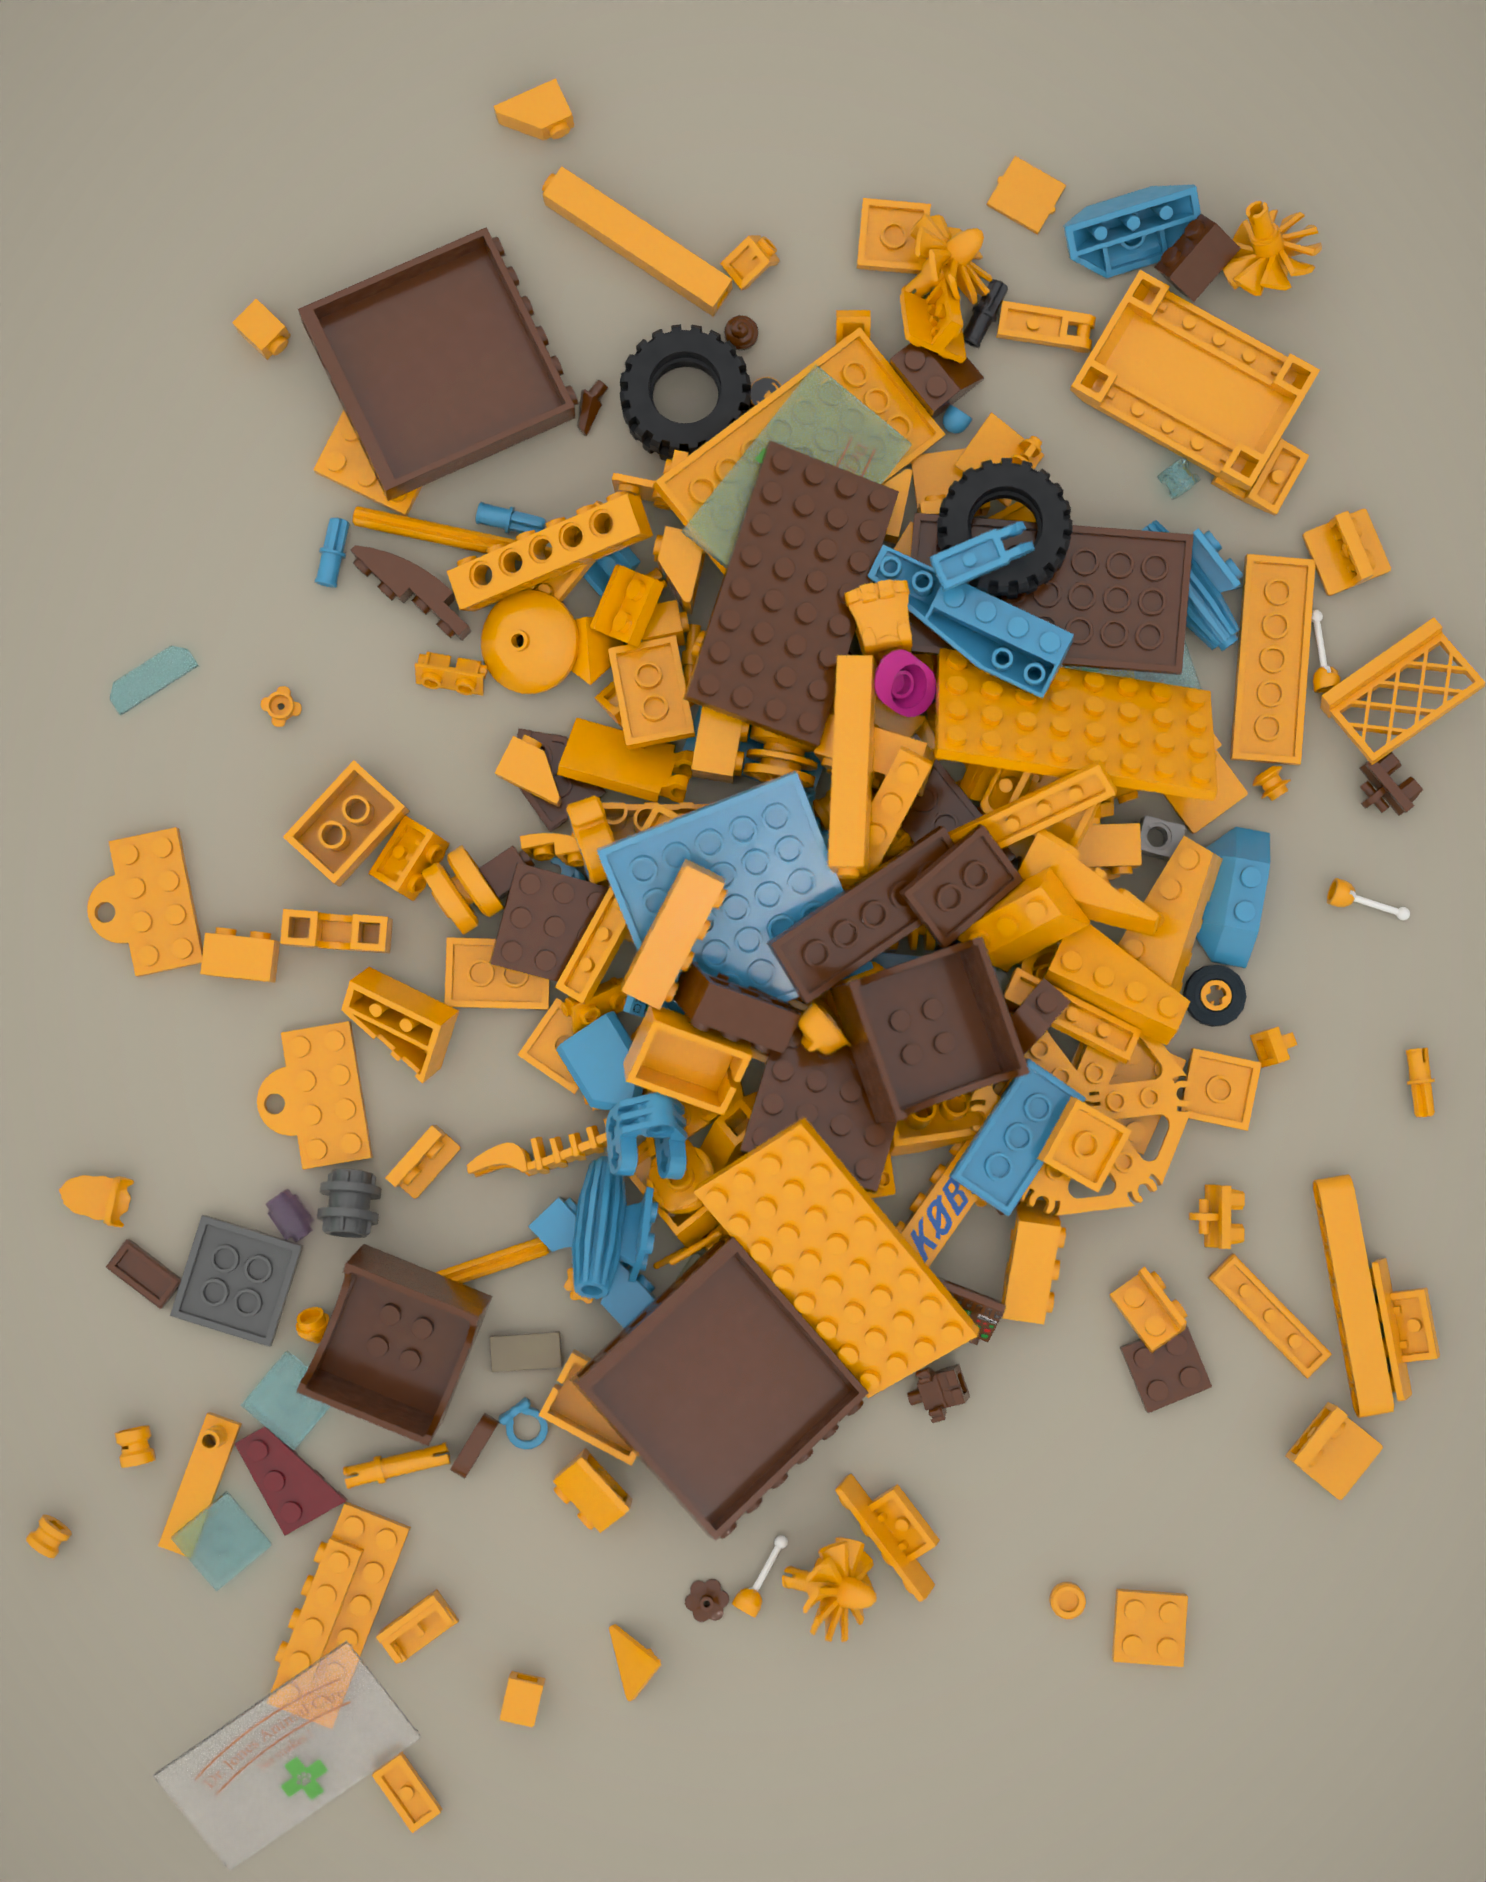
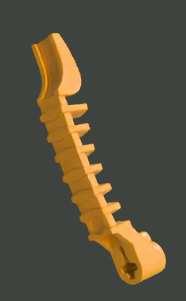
M648 1089L644 1095L656 1092ZM606 1118V1119H603L604 1124H605V1127H606V1120H607V1118ZM596 1125L587 1127L585 1129L589 1140L583 1143L580 1133L570 1134L568 1137L571 1147L565 1150L561 1137L551 1138L549 1141L553 1154L546 1156L542 1137L532 1138L530 1140L535 1158L534 1161H532L530 1154L518 1145L509 1142L502 1143L474 1158L467 1164L468 1174H475L476 1178L504 1168L517 1169L528 1176L538 1173L548 1174L550 1170L557 1167H568V1163L573 1161L586 1160V1156L593 1153L600 1154L605 1152L604 1149L607 1148L606 1132L599 1135Z

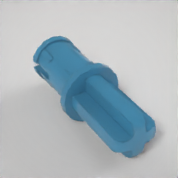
M484 502L479 503L475 520L477 524L505 529L507 534L510 531L523 533L530 530L539 532L545 529V519L543 517L515 511L513 506L510 509Z
M335 517L329 520L324 546L319 548V553H322L315 579V583L332 588L337 587L341 561L346 558V554L343 552L349 529V522L344 519Z

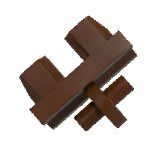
M1392 752L1373 765L1367 761L1359 768L1368 779L1360 786L1368 796L1361 802V805L1366 809L1374 803L1381 813L1391 806L1399 816L1414 807L1412 802L1423 791V788L1411 776L1399 786L1394 782L1390 775L1402 765Z

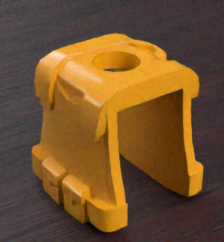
M889 579L878 581L874 584H864L844 594L846 606L849 608L857 624L855 633L862 655L873 656L874 660L877 658L878 661H881L893 650L902 649L910 653L912 652V634L908 618L910 590L907 580Z

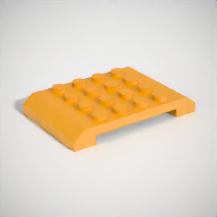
M1139 270L1075 378L1070 390L1084 403L1214 476L1219 477L1232 486L1250 491L1320 369L1291 353L1288 357L1168 291L1169 285Z

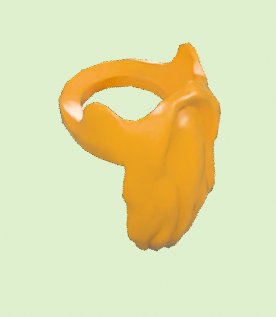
M81 1175L66 1181L59 1189L63 1204L73 1213L88 1216L93 1220H103V1223L108 1226L123 1227L124 1224L120 1221V1216L128 1211L131 1197L127 1187L134 1184V1180L122 1176L109 1178L106 1176Z

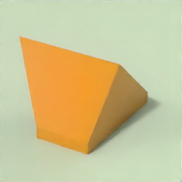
M583 617L575 619L579 634V649L571 671L591 685L611 667L608 648L622 646L624 642L592 629L590 624L593 617Z

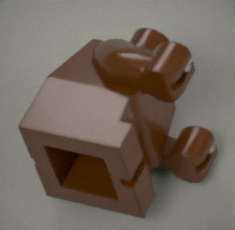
M960 1364L949 1366L936 1372L930 1367L916 1371V1377H919L918 1389L907 1393L911 1406L919 1403L924 1404L925 1410H929V1416H932V1423L946 1420V1408L964 1404L970 1398Z

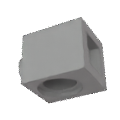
M1145 815L1139 822L1141 854L1169 861L1183 838L1186 826ZM1150 829H1156L1162 833L1164 840L1161 847H1154L1148 842L1147 833Z

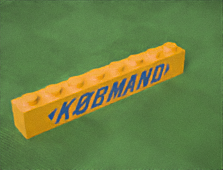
M1012 1079L996 1083L993 1086L995 1094L1001 1097ZM973 1139L951 1146L948 1152L953 1156L946 1166L940 1163L931 1174L929 1181L933 1184L924 1195L922 1192H919L908 1208L912 1211V1214L905 1223L900 1220L895 1226L928 1267L978 1198L976 1194L949 1177Z

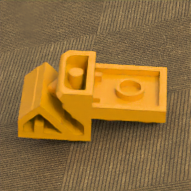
M969 764L959 787L969 799L980 801L981 809L987 814L1060 779V777ZM1101 802L1044 829L1078 850Z

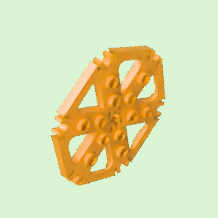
M1048 1030L1024 1054L1025 1060L1026 1058L1032 1060L1086 1098L1084 1102L1097 1103V1106L1091 1107L1113 1120L1162 1115L1167 1119L1169 1126L1159 1153L1153 1161H1145L1127 1139L1108 1174L1115 1184L1113 1192L1109 1195L1074 1198L1068 1191L1071 1178L1044 1163L1021 1197V1202L1025 1201V1196L1030 1190L1031 1193L1026 1200L1027 1206L1033 1207L1036 1199L1041 1196L1046 1201L1043 1213L1050 1214L1054 1210L1055 1201H1057L1056 1211L1053 1216L1135 1206L1130 1202L1129 1197L1136 1203L1143 1201L1138 1193V1188L1141 1184H1144L1150 1192L1157 1190V1186L1149 1178L1150 1176L1155 1179L1158 1186L1162 1185L1191 1113V1110L1185 1112L1177 1111V1107H1187L1191 1104V1100L1182 1101L1176 1095L1179 1088L1187 1087L1189 1083L1187 1081H1173L1175 1077H1185L1187 1075L1162 1043L1143 1034L1139 1037L1160 1064L1161 1073L1158 1078L1111 1085L1109 1083L1118 1060L1085 1044L1074 1068L1048 1033ZM993 1084L974 1090L970 1095L968 1102L973 1100L983 1102L982 1105H973L968 1108V1112H979L983 1116V1121L980 1125L970 1126L972 1131H979L1000 1099V1096L996 1095L993 1091ZM1097 1092V1095L1089 1096V1093Z

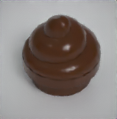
M735 316L725 326V340L730 341L736 347V350H747L758 339V327L754 320L748 316Z

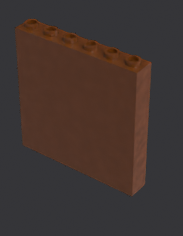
M487 227L298 309L301 322L388 501L575 418V405L578 404L575 392L571 385L565 387L560 377L564 374L557 356L550 357L545 347L549 345L545 331L541 325L535 326L531 318L534 315L532 305L526 295L520 296L516 288L520 283L512 266L506 267L502 259L505 256L502 244L497 236L491 237Z
M724 1235L570 1379L706 1535L715 1541L719 1537L723 1539L731 1534L737 1526L736 1521L745 1512L749 1514L757 1509L763 1501L761 1497L770 1488L775 1489L787 1479V1472L796 1463L799 1465L805 1462L813 1454L814 1450L812 1448L821 1439L826 1440L838 1430L839 1426L837 1424L846 1415L851 1416L856 1413L864 1404L862 1399L869 1394L737 1240L728 1235Z

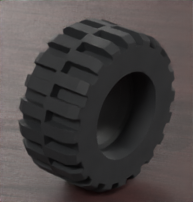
M681 324L672 325L671 332L663 333L662 329H659L652 333L653 339L647 342L643 339L636 345L637 352L634 355L629 354L625 362L626 369L625 372L621 373L619 393L625 423L628 424L630 433L635 441L639 440L642 443L643 449L650 454L653 452L658 453L661 460H671L674 450L688 452L691 455L748 412L749 407H751L750 375L746 371V363L742 356L736 354V347L730 341L725 343L721 341V334L712 329L709 334L702 332V326L691 325V330H682ZM680 367H693L711 376L718 389V400L714 410L705 418L692 423H678L662 416L654 404L653 391L657 381L668 371Z
M1002 458L1001 463L994 464L992 460L981 462L979 468L974 470L971 467L963 472L962 478L959 481L955 480L948 488V494L946 498H943L940 506L937 524L938 548L942 552L972 539V519L977 510L989 501L996 499L1015 500L1025 505L1034 514L1037 522V538L1033 544L1035 550L1010 561L1008 565L966 582V584L996 598L997 595L1006 596L1007 599L1017 598L1018 594L1024 592L1028 595L1037 591L1038 586L1042 583L1046 584L1053 578L1054 573L1057 569H1060L1065 559L1073 531V521L1070 518L1071 507L1069 501L1064 499V490L1059 483L1053 484L1049 479L1050 474L1044 469H1041L1039 472L1032 468L1033 463L1022 460V464L1012 463V458Z

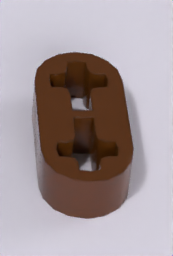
M486 1413L483 1414L450 1469L452 1472L464 1479L466 1478L499 1424V1421Z

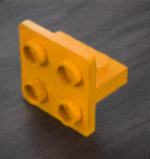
M945 276L927 299L903 290L900 294V303L906 340L917 347L922 346L936 352L945 359H952L963 363L967 357L962 331L963 320L960 299L956 300Z
M1364 508L1349 514V511H1345L1335 515L1328 523L1306 531L1302 535L1311 559H1316L1315 568L1328 596L1391 571V566L1367 510Z

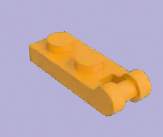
M1002 301L996 338L1066 348L1079 353H1089L1092 347V340L1089 339L1090 331L1095 328L1096 317L1091 314ZM1068 325L1077 328L1076 336L1067 335Z

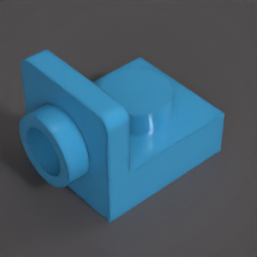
M626 547L596 560L583 577L602 597L616 564L635 571L641 561L629 547Z

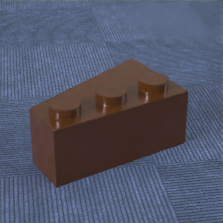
M693 960L687 971L681 972L677 981L679 985L673 1000L690 1018L689 1023L692 1026L706 1032L710 1028L719 1030L723 1037L734 1042H739L740 1039L750 1041L751 1046L765 1053H769L772 1049L784 1054L802 1016L790 1003L752 986L745 988L728 981L729 976L718 972L716 977L704 973L699 968L698 963Z

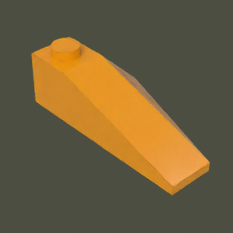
M1045 829L1038 831L1018 870V873L1024 880L1050 867L1089 920L1150 936L1154 935L1159 921L1157 913L1127 889L1118 888L1116 890L1112 887L1109 880L1105 877L1107 873L1099 867H1096L1094 870L1087 867L1077 859L1081 853L1072 845Z

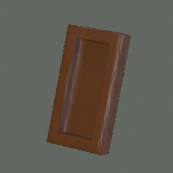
M130 1239L123 1243L106 1266L108 1270L159 1309L164 1308L179 1288L181 1278Z

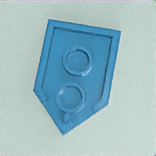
M614 1011L605 1013L559 1044L556 1049L590 1107L609 1111L620 1100L641 1096L643 1092V1087L626 1082L623 1062L633 1041Z

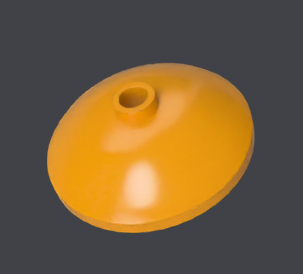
M524 590L508 595L493 607L483 625L481 651L484 663L488 666V671L499 684L517 693L538 694L556 687L570 673L578 655L579 634L571 612L559 599L545 592ZM520 635L524 638V643L521 647L517 645V638Z

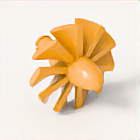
M1262 201L1251 203L1246 208L1248 219L1241 223L1232 239L1241 249L1223 268V273L1233 289L1236 290L1240 286L1254 296H1261L1264 287L1276 290L1292 288L1287 278L1288 272L1293 277L1312 273L1315 269L1314 265L1294 260L1291 257L1301 254L1315 256L1322 250L1321 243L1307 246L1296 244L1306 236L1318 234L1317 227L1315 225H1308L1301 231L1286 234L1295 223L1305 217L1303 213L1298 212L1282 219L1280 227H1278L1274 223L1278 213L1277 209L1269 212L1266 202L1263 204Z
M925 214L916 222L910 231V236L916 239L915 254L917 258L928 259L923 263L921 272L907 285H904L901 291L906 290L911 293L916 289L917 291L914 294L923 298L945 276L956 300L961 299L958 287L972 304L978 302L977 293L980 296H986L990 290L980 278L991 282L992 276L972 262L973 259L981 260L983 258L979 252L984 240L983 232L977 228L962 231L959 228L948 227L944 217L939 214L930 217L928 214Z
M835 1537V1543L819 1550L818 1553L822 1562L811 1572L795 1568L794 1566H787L784 1570L785 1573L792 1574V1577L782 1575V1585L784 1588L803 1591L809 1596L803 1606V1613H807L820 1601L810 1633L815 1636L819 1626L825 1620L824 1641H832L838 1621L841 1629V1641H847L848 1608L851 1610L858 1625H862L864 1621L863 1608L871 1607L877 1601L876 1592L867 1575L868 1571L874 1566L872 1558L863 1550L864 1543L849 1538Z

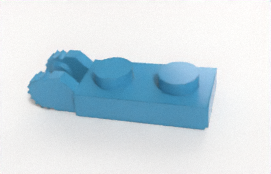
M1023 521L998 531L993 529L931 556V564L943 591L945 592L1008 565L1010 561L1034 551L1035 548L1032 542L1021 543L1008 551L1003 546L1002 540L1015 537L1026 529Z

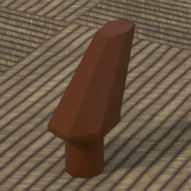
M597 380L589 391L586 389L581 391L577 427L585 436L588 435L602 406L599 402L600 398L609 389L601 380Z

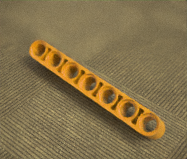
M1349 1174L1314 1180V1199L1355 1414L1358 1418L1394 1412L1393 1394L1352 1179Z

